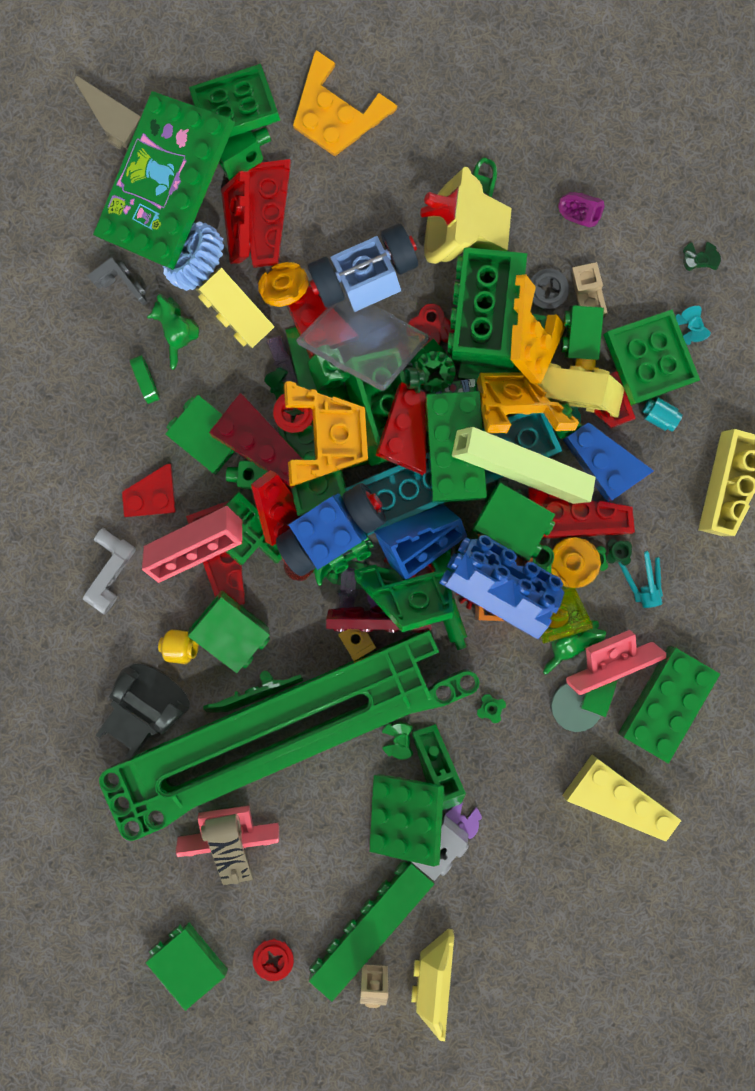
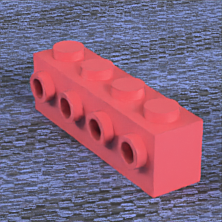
M225 506L145 545L142 570L160 583L242 544V519L228 506Z

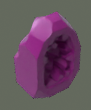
M569 192L563 195L558 203L559 211L565 219L586 227L597 225L605 207L603 200L576 192Z

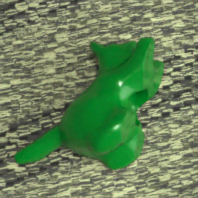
M159 293L157 295L158 301L155 302L147 318H153L161 322L164 336L169 344L170 368L174 370L178 363V349L185 347L190 341L196 340L199 337L200 331L199 326L193 320L181 316V308L172 297L167 299Z
M595 620L586 621L577 629L567 626L558 631L550 630L549 636L552 640L554 657L545 665L543 673L547 675L563 660L574 658L586 650L587 647L603 641L606 631L597 629L599 622Z

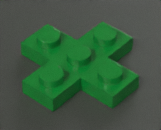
M237 492L225 506H228L242 519V544L225 552L239 565H243L254 551L259 548L274 563H279L282 557L277 544L271 546L265 542L258 510L241 493Z

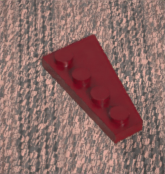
M239 393L209 432L213 438L267 472L271 470L277 473L287 485H289L288 462L290 460H303L241 393Z
M378 605L371 607L369 611H364V608L361 606L328 609L326 629H333L337 632H343L348 629H359L362 632H371L374 629L387 632L400 631ZM431 624L412 629L411 631L422 633L426 630H431Z

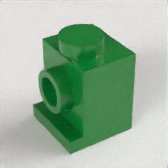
M328 347L317 350L314 353L315 355L307 362L317 391L339 388L351 377L350 373L345 371L338 351L330 352Z

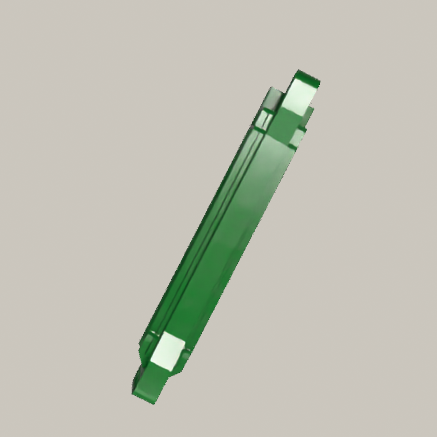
M430 630L415 633L366 654L355 661H350L138 753L131 759L128 758L112 765L102 772L99 784L121 836L128 841H134L165 828L194 807L408 714L443 707L469 696L479 688V678L473 671L463 669L437 680L431 687L427 688L416 662L437 654L439 651ZM465 675H471L474 680L473 685L469 688L460 686V680ZM445 685L450 688L449 696L443 699L437 697L436 690L438 687ZM358 694H364L369 698L368 702L179 785H172L168 781L169 776ZM109 773H115L118 776V784H112L109 781ZM119 797H125L129 801V808L120 806L118 802ZM152 811H160L164 817L163 821H156L152 816ZM129 821L138 823L140 828L138 832H134L129 828Z

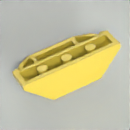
M447 929L420 952V959L414 961V976L418 977L417 986H412L411 1002L416 1003L417 1014L440 1041H445L454 945L453 929Z

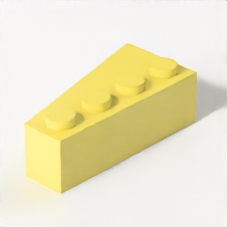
M732 429L721 432L698 530L719 536H735L750 507L749 503L755 494V434Z
M594 755L590 756L562 795L570 803L663 841L669 839L681 822L677 816Z

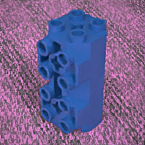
M481 535L478 539L472 540L465 537L458 548L460 553L457 555L454 553L447 564L450 571H445L439 583L533 638L539 639L552 622L550 617L553 612L557 613L564 596L562 580L533 562H527L525 566H517L515 562L517 556L514 551L486 535Z

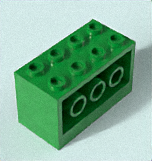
M466 247L464 248L463 256H458L456 280H460V282L455 281L453 305L458 306L452 307L450 330H455V332L449 333L447 355H452L453 363L513 369L514 363L510 360L513 325H518V313L514 310V299L519 298L520 286H516L515 282L516 275H525L528 253Z

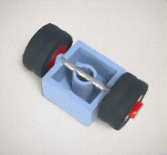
M401 223L381 232L386 250H384L378 236H375L331 256L330 258L336 272H334L327 257L320 258L307 265L313 279L309 281L315 296L320 295L326 308L345 299L340 282L354 312L401 291L396 272L401 275L418 267L415 253L417 250L416 244L412 236H408Z

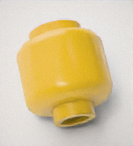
M172 629L167 631L164 637L160 638L158 650L162 653V657L166 662L187 664L197 656L199 644L188 637L189 631Z

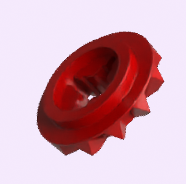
M284 393L274 405L273 415L275 422L284 431L290 433L303 432L304 429L311 426L313 410L311 408H297L304 414L296 415L293 422L292 415L285 411L293 410L294 408L285 407Z
M275 938L268 941L264 940L256 948L253 955V967L261 978L267 981H279L285 978L292 970L294 963L292 949L286 945L285 941L281 942ZM269 951L274 956L282 955L278 959V968L273 963L265 964L269 960Z

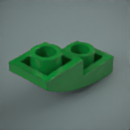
M618 679L585 693L580 708L606 717Z

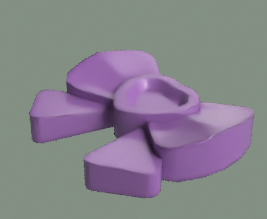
M462 804L450 808L445 815L468 833L469 839L473 838L478 832V820L482 819L478 808L475 807L468 818L465 815H461Z

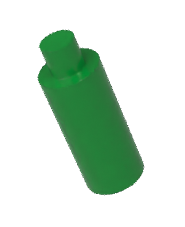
M452 598L453 617L443 620L450 643L454 642L456 649L461 650L466 648L464 638L467 637L455 598Z

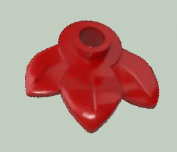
M430 303L422 307L419 316L412 318L408 322L406 338H418L419 345L422 348L433 338L439 345L441 341L448 343L449 333H454L455 330H450L451 321L444 317L442 308L437 304ZM429 312L436 314L437 317L434 321L427 320L426 316Z

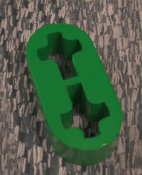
M140 355L130 359L131 367L147 404L160 400L159 393L144 357Z

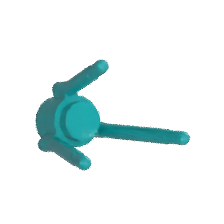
M645 551L644 557L648 585L640 587L641 592L637 589L626 566L619 563V566L634 593L635 601L641 602L642 608H651L663 604L661 599L663 596L661 589L660 558L656 557L654 584L650 555L648 551Z

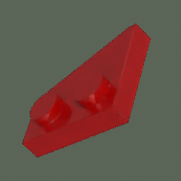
M172 464L164 465L122 491L124 517L176 513Z

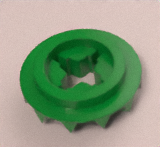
M429 351L419 357L417 360L418 368L423 369L425 373V384L420 385L422 389L431 393L443 392L451 386L455 377V365L447 354L440 351ZM442 364L439 370L442 378L434 376L428 380L430 371L426 365L434 369Z

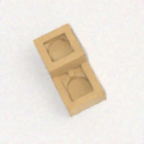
M597 262L573 267L572 277L578 306L604 308L603 317L607 316L608 312L602 293L603 283Z

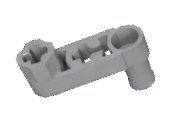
M102 528L95 536L94 541L112 553V557L87 590L83 600L105 615L118 597L108 589L133 556L136 548L124 539L120 540L105 528Z

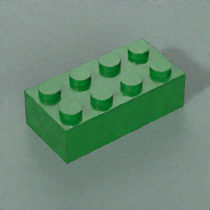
M397 350L351 360L344 366L345 371L351 375L345 381L351 403L365 407L367 451L371 467L390 462L376 456V452L398 385L402 382L405 383V374Z
M480 391L427 394L425 401L432 503L484 500L487 498L485 469L452 456L457 430L470 427L482 430Z
M668 646L665 651L667 658L659 661L618 732L625 739L668 764L720 676V673L671 646Z

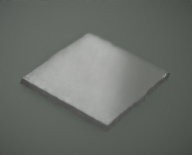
M343 292L345 299L328 307L296 341L298 345L331 362L332 365L349 372L381 391L386 390L426 344L429 337L424 332L372 304L354 312L346 293Z

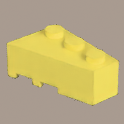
M222 268L216 269L209 276L208 280H205L201 286L196 288L200 294L198 298L207 308L210 306L214 308L218 313L216 318L226 328L229 325L236 332L233 336L243 347L247 344L253 348L274 328L273 324Z
M550 363L542 383L538 384L547 392L545 397L549 401L558 402L561 406L569 403L570 407L586 408L587 412L594 413L595 409L607 411L612 417L618 418L624 387L610 375L609 371L594 369V372H587L584 368L570 366V369H561V366Z

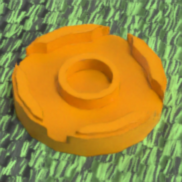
M292 262L274 265L271 267L272 271L268 274L265 272L258 282V291L264 302L277 307L290 305L299 300L309 286L305 270L299 264Z
M578 537L567 538L557 543L553 548L554 561L551 574L558 576L562 580L563 586L569 588L585 587L593 582L599 574L601 566L600 555L596 547L588 540Z

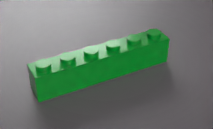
M403 860L394 870L396 875L390 882L385 880L377 890L379 895L373 901L369 899L360 909L362 914L356 921L351 919L343 929L345 934L339 940L333 939L326 948L328 953L321 960L318 957L310 966L309 982L331 1002L434 886V880L411 861L405 862Z

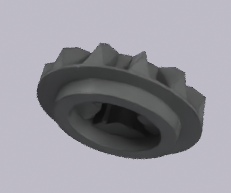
M543 269L531 278L532 283L536 286L533 304L541 307V309L553 310L562 305L567 299L569 284L561 272L555 269ZM550 280H552V289L555 290V293H550L546 299L545 291L541 287H546Z

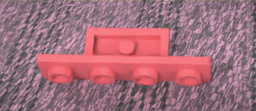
M628 630L587 647V669L567 677L566 682L577 694L582 695L666 659V652L654 642L636 648V635L631 630Z
M249 805L198 813L200 832L201 826L205 825L206 819L238 814L244 848L279 842V824L272 823L253 826ZM201 833L180 836L177 839V857L211 852L208 842L203 841Z

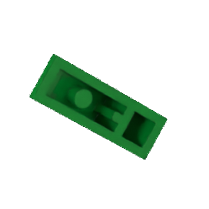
M436 724L412 732L426 783L444 786L443 810L462 804L466 792Z

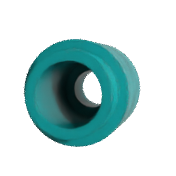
M656 397L654 400L649 399L642 410L645 413V420L664 431H674L683 414L678 412V408L659 397Z

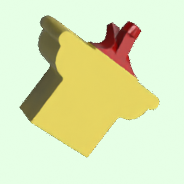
M468 167L460 170L444 185L438 194L428 192L425 195L424 203L428 206L421 208L420 215L422 218L428 217L424 241V256L429 263L449 262L462 254L466 247L498 251L508 250L511 208L484 194L480 181L471 174Z

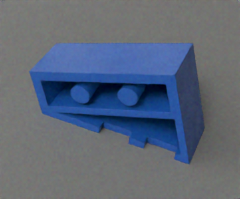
M589 422L563 440L587 474L596 477L594 485L606 502L612 501L654 472V470Z
M444 504L374 531L389 565L405 580L411 578L467 537L461 519Z

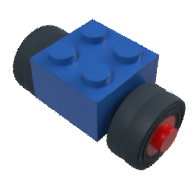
M359 483L343 494V499L340 494H336L290 523V529L276 538V544L283 561L295 574L303 576L315 568L317 570L367 539L364 532L371 533L376 528L385 524L387 519L378 496L372 493L365 484Z

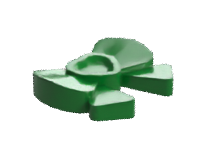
M399 722L394 725L389 723L382 730L384 734L395 736L393 740L395 744L382 748L389 757L393 755V757L403 760L413 755V751L409 746V735L413 726L405 722Z

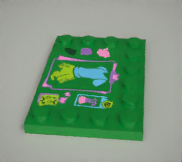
M151 91L93 235L174 270L235 122L222 115Z

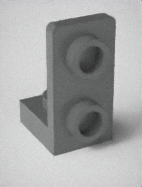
M111 257L87 275L92 283L100 289L101 287L107 288L111 286L116 280L115 277L119 274L141 304L144 306L147 303L143 298L146 292L137 281L132 283L127 276L131 273L122 261L117 264Z

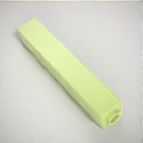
M475 427L457 430L452 452L453 457L573 504L591 502L596 477Z

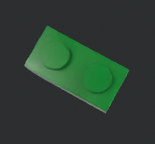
M569 306V311H565L563 324L567 326V335L562 338L561 352H565V358L599 360L604 308Z

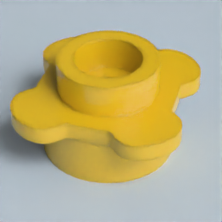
M576 358L575 366L584 368L587 372L599 369L596 368V360Z

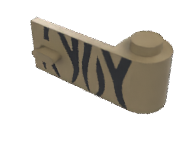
M238 814L206 819L205 825L201 826L202 839L208 842L222 884H238L239 882L253 880L252 871L242 844L241 824Z

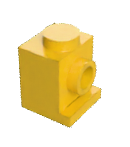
M348 629L338 634L353 661L376 648L368 632H362L359 629ZM354 634H358L361 638V641L357 644L351 641V636Z

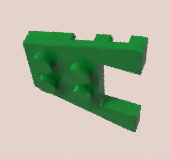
M451 548L430 563L434 572L389 585H384L377 565L354 570L355 580L401 632L453 617L452 590L439 583L445 571H450L447 564L451 559Z

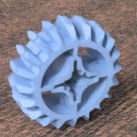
M200 221L193 223L174 270L163 266V274L166 276V279L174 286L186 291L189 289L194 290L197 286H201L204 280L209 279V275L214 272L216 265H219L218 260L223 255L221 252L224 248L223 238L211 225Z

